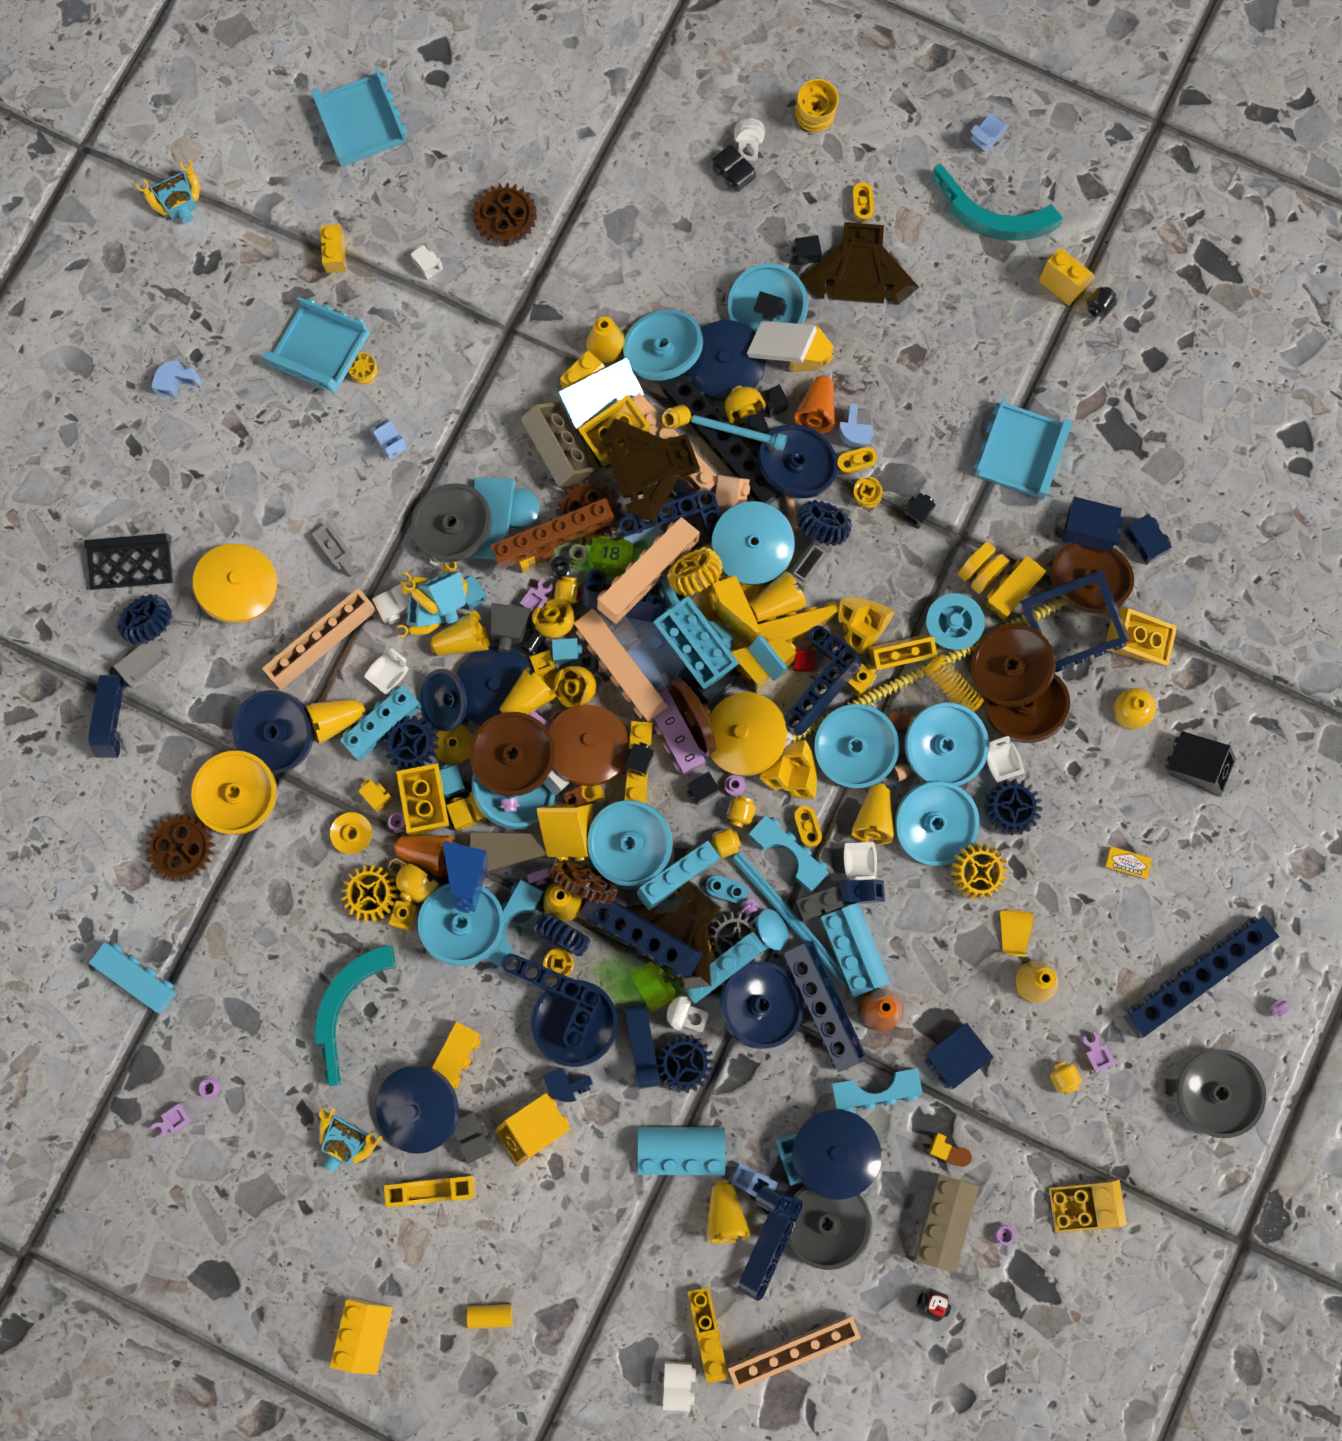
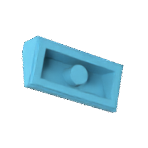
M761 635L758 636L749 647V651L769 677L775 681L786 673L787 666L765 638Z

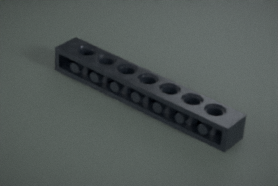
M686 372L677 377L664 380L661 383V391L674 406L685 405L690 410L691 417L697 415L730 424L725 417L722 418L717 413V407L705 399L704 392L692 384L693 380ZM686 390L689 392V395L682 396L679 393ZM695 405H699L702 407V409L700 411H695L692 409V407ZM690 419L689 424L735 477L750 479L749 493L756 502L770 505L782 495V492L775 489L765 479L760 470L756 452L743 443L744 439L742 436L692 423ZM726 435L728 439L721 441L718 439V436ZM732 450H739L741 454L734 456L730 452ZM745 465H752L754 469L747 471L743 467ZM758 480H765L767 484L759 486L756 482Z

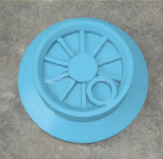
M951 593L941 596L934 601L927 613L926 626L929 635L934 636L935 642L946 649H966L978 641L984 630L985 621L980 606L972 598L963 594Z

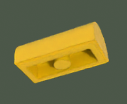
M512 1303L467 1307L468 1329L513 1327Z

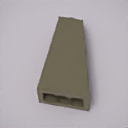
M470 833V847L487 852L489 865L486 874L548 858L542 834Z

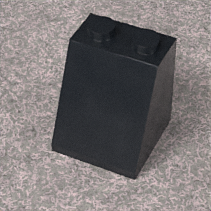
M687 666L679 671L676 678L680 677L694 691L701 703L706 704L709 709L735 684L741 673L734 667L724 677L706 689H703Z
M1181 731L1180 736L1175 738L1172 756L1169 755L1166 760L1165 767H1167L1169 775L1221 797L1236 761L1231 746Z

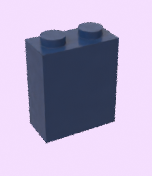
M1074 496L1068 509L1062 541L1111 553L1114 545L1118 546L1121 537L1118 529H1121L1124 517H1121L1122 508Z
M967 1022L963 1023L924 1054L926 1065L931 1071L936 1070L940 1075L938 1077L939 1082L944 1088L949 1087L950 1090L956 1088L994 1058Z

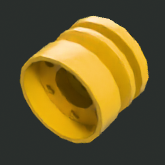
M812 79L800 88L795 106V118L803 129L810 132H821L833 123L839 103V94L836 88L829 81L823 79Z

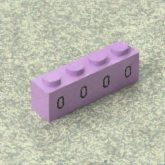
M666 688L658 693L668 707L653 718L656 723L653 725V728L657 735H662L665 740L662 743L667 754L671 753L675 760L672 763L677 773L681 771L682 775L685 776L706 765V761Z

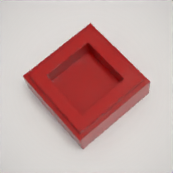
M795 649L796 655L793 671L814 673L816 651Z

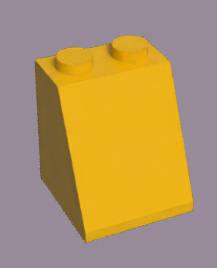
M1060 247L1047 261L1039 282L1070 306L1095 279V276Z
M783 637L767 641L787 667L794 662L796 647L790 640L786 641ZM749 647L732 652L739 661V664L735 667L741 673V677L756 693L772 681L750 653Z
M553 804L537 808L547 857H555V861L568 860V857H575V861L587 860V857L590 856L587 840L589 829L593 822V804Z
M545 1093L506 1119L494 1132L518 1167L571 1129L567 1118L558 1111L555 1100Z

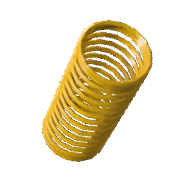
M943 654L938 655L924 668L923 673L927 674L926 676L931 675L930 680L934 679L933 683L938 681L936 687L940 686L939 690L945 688L942 694L946 693L945 697L950 696L948 700H952V703L964 705L973 712L977 710L983 703L984 698L980 697V694H977L973 687H970V684L967 683V680H964V677H961V673H958V670H954L955 667L951 666L947 659L945 660ZM946 661L945 665L939 668L941 664ZM947 665H949V667L946 670L940 673ZM953 668L951 672L945 675L949 669ZM956 671V673L949 678V676ZM959 675L957 679L951 682L955 678V676Z

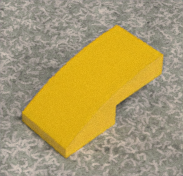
M547 650L531 656L530 659L536 675L551 689L548 692L551 696L554 693L557 695L558 691L554 689V682L558 673L550 651Z

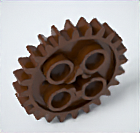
M499 183L498 189L491 185L490 192L484 190L485 196L478 195L480 202H474L476 209H473V215H475L473 221L476 223L475 227L476 230H479L480 236L485 235L486 241L492 238L493 245L500 241L501 246L504 245L505 241L511 246L512 240H515L518 244L519 237L525 240V232L531 234L530 227H535L534 220H537V214H535L537 209L534 206V199H530V193L524 194V188L518 191L516 184L510 188L509 183H506L505 188H502V185ZM504 200H510L509 203H502ZM488 212H495L493 215H487ZM516 214H523L521 217H515ZM501 226H508L506 229H499Z
M591 479L588 485H585L584 481L581 480V486L579 487L573 483L574 490L566 488L568 495L561 494L563 501L557 502L560 509H556L558 515L562 516L572 512L570 509L575 505L582 508L592 504L588 501L592 496H597L599 500L606 498L614 515V524L578 538L579 544L586 540L587 546H589L591 540H594V543L598 545V539L601 538L603 542H606V535L612 538L611 530L618 531V527L615 524H617V518L623 514L622 511L618 510L622 508V504L616 503L619 500V496H613L614 489L607 491L608 485L605 484L603 487H600V481L592 485Z
M176 814L175 820L168 816L167 823L160 820V828L153 826L156 831L155 834H148L153 839L152 841H146V844L151 846L150 849L145 850L146 853L151 854L147 861L154 862L150 868H158L157 875L160 876L164 873L163 879L168 880L171 877V881L176 882L179 877L180 881L184 883L187 876L192 881L194 873L201 876V868L206 871L208 870L205 866L206 862H213L208 857L209 855H215L210 848L216 846V844L209 842L214 836L207 834L210 828H203L204 823L202 821L197 823L198 818L195 816L191 820L188 814H185L183 819L181 815ZM187 829V836L180 839V831ZM170 833H173L175 840L183 845L182 850L191 859V863H188L185 855L178 851L179 847L170 837ZM166 841H169V849L163 851L162 844ZM198 845L199 852L196 855H192V847ZM181 858V865L174 868V860Z
M558 860L557 862L555 861L550 871L554 882L559 883L558 886L565 887V891H569L573 895H579L581 899L587 898L590 902L594 900L598 904L599 902L610 904L611 901H614L618 891L616 889L617 886L613 885L614 882L606 879L594 868H588L587 865L582 866L579 862L575 864L571 860L569 862Z

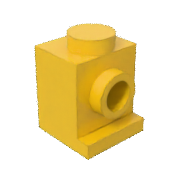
M868 663L866 665L861 664L860 669L845 686L858 697H861L876 680L877 675L874 674L876 670ZM860 674L865 675V676H866V679H865V680L859 679V675H860Z
M370 778L365 780L360 786L361 789L358 790L377 813L393 800L389 793L384 795L386 790L379 782L375 784Z
M403 899L402 901L396 900L388 925L412 932L419 909L418 906L414 905L415 901L411 900L408 903ZM403 909L407 911L405 917L400 916V911Z

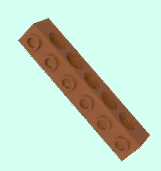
M604 498L491 545V548L502 570L615 523L614 515L607 499Z

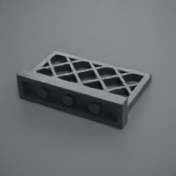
M162 533L84 540V547L87 549L90 590L172 584L171 535ZM165 547V556L161 561L152 555L157 548ZM142 549L147 555L139 563L132 555L137 550ZM117 551H122L126 555V558L120 565L112 559ZM93 553H102L106 557L100 566L94 563ZM150 557L158 563L152 572L143 566ZM129 559L138 565L131 574L122 568ZM109 560L117 566L111 575L102 570ZM161 566L167 570V579L159 580L154 576ZM140 568L149 574L144 581H138L133 577ZM120 570L128 575L123 583H118L113 579ZM99 572H102L108 578L103 585H95V577Z

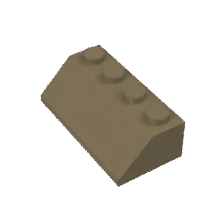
M561 401L534 405L521 418L525 429L528 431L559 488L573 485V483L576 484L600 470L578 429H573Z
M936 1173L913 1260L956 1273L979 1186Z

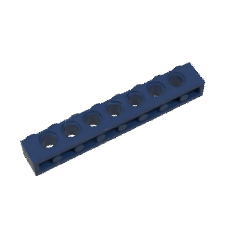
M1253 916L1244 923L1246 925L1245 928L1242 930L1237 928L1228 934L1230 939L1226 942L1219 941L1211 947L1213 951L1207 956L1203 953L1194 960L1196 964L1189 968L1187 965L1178 971L1177 974L1179 976L1174 980L1169 978L1160 985L1162 989L1157 993L1153 990L1143 997L1145 1001L1142 1004L1138 1005L1135 1003L1126 1010L1128 1014L1123 1018L1138 1038H1144L1278 939L1280 936L1264 916L1259 918ZM1248 932L1254 936L1253 944L1247 940ZM1231 945L1236 946L1238 949L1236 956L1230 953ZM1215 957L1221 961L1219 969L1213 965ZM1197 970H1201L1204 973L1203 981L1197 979ZM1181 982L1187 985V992L1185 994L1179 990ZM1164 994L1168 995L1171 1000L1169 1006H1165L1162 1003ZM1147 1007H1150L1154 1012L1151 1019L1145 1015Z

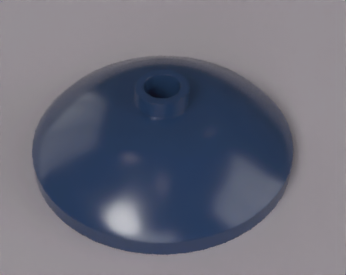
M448 669L432 671L428 674L422 685V710L427 721L432 724V727L439 731H452L462 723L466 714L467 694L460 678Z

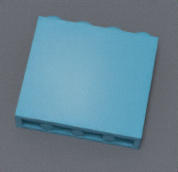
M377 66L374 67L376 74L322 94H320L318 88L311 90L341 167L407 143L405 137L408 134L404 122L400 123L398 119L401 117L397 106L393 107L392 101H394L392 92L390 89L386 90L387 80L384 73H379Z
M297 297L298 302L301 304L299 310L275 351L272 353L266 350L263 358L273 368L336 393L368 338L370 331L365 326L366 323L359 318L352 319L342 311L335 312L325 304L320 306L310 298L303 299Z
M1003 397L1001 403H996L993 414L996 417L994 421L990 420L986 432L990 434L988 439H983L980 450L983 453L981 458H976L973 468L977 470L974 476L1044 500L1049 491L1073 421L1065 418L1062 423L1005 403L1006 398Z

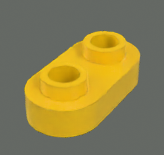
M859 182L853 188L854 217L858 221L867 222L871 220L874 213L873 189L870 184ZM860 193H864L865 196L862 197V196H860L859 194H860ZM865 211L867 214L862 215L860 212Z
M863 447L843 453L837 461L838 470L848 475L872 468L876 463L877 453L870 447ZM863 457H868L870 461L865 462ZM848 462L851 466L845 467L843 464Z
M801 806L796 810L794 820L803 845L813 848L821 842L822 833L815 811L809 806ZM807 814L809 819L803 821L801 815ZM813 834L815 836V839L813 841H809L807 839V835Z

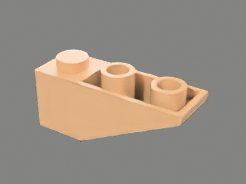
M729 475L718 476L716 499L721 516L731 507L747 501V496L750 492V479Z

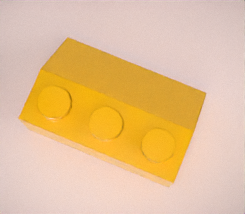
M439 764L396 771L407 834L409 836H416L449 826Z
M353 1297L346 1299L330 1368L350 1373L377 1375L393 1307Z

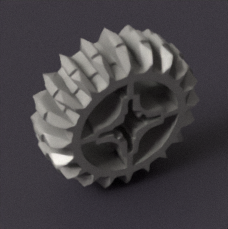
M730 912V919L727 920L724 914L721 915L722 923L716 919L717 929L710 926L709 930L714 932V935L708 934V939L713 940V942H710L711 947H714L712 951L714 954H718L715 959L724 954L720 950L718 942L725 943L732 948L733 942L729 941V939L735 936L736 930L738 931V940L744 938L740 932L741 925L745 926L751 933L754 932L759 940L761 939L760 935H757L758 928H753L755 925L754 920L751 923L747 922L750 917L749 915H746L743 920L741 919V912H738L737 918H734L733 912ZM735 924L732 934L719 935L724 927Z

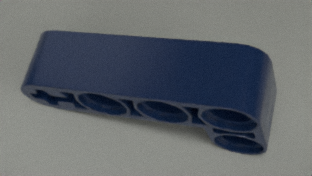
M594 569L588 573L584 585L582 604L589 609L598 610L597 598L599 594L611 587L610 584H606L607 574L604 571ZM647 593L624 617L654 623L653 621L662 614L664 600L660 596Z
M100 675L98 679L88 735L89 746L96 758H118L120 754V742L116 732L124 691V678L121 675Z
M646 1002L625 1006L639 1090L661 1086Z

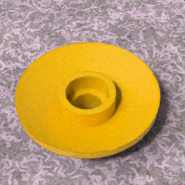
M459 725L452 731L437 732L435 736H438L439 740L434 743L439 745V749H434V752L437 753L440 761L445 764L459 765L470 758V746L473 735L466 727ZM451 740L457 741L454 747L449 745Z
M355 812L344 813L333 822L330 829V839L334 847L340 852L357 854L369 845L372 839V827L363 815ZM351 831L356 832V836L354 838L349 837V833Z

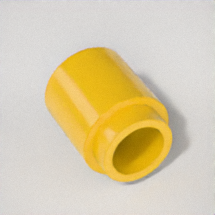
M685 405L669 408L662 415L663 424L671 429L686 425L691 419L690 410Z

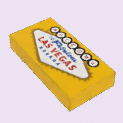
M1110 847L1104 868L1147 879L1152 858Z

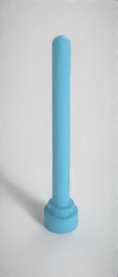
M697 415L691 417V422L698 425L766 442L779 451H783L785 448L787 435L779 433L772 436Z

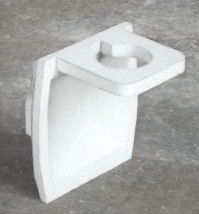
M754 118L741 119L736 123L734 129L735 141L739 142L738 151L746 160L756 161L758 159L759 143L762 144L765 136L764 124ZM746 144H751V147L754 149L752 155H745L743 153Z
M390 647L385 654L372 664L364 678L386 695L401 682L409 668L406 666V659Z
M1009 736L989 743L987 763L997 783L1025 773L1019 752Z
M874 842L845 843L844 867L847 879H876L877 853Z
M685 996L674 999L667 1011V1020L671 1027L676 1030H682L683 1027L697 1032H703L709 1013L690 1006L691 1001ZM688 1014H700L702 1017L701 1023L696 1026L692 1025L690 1020L687 1019Z

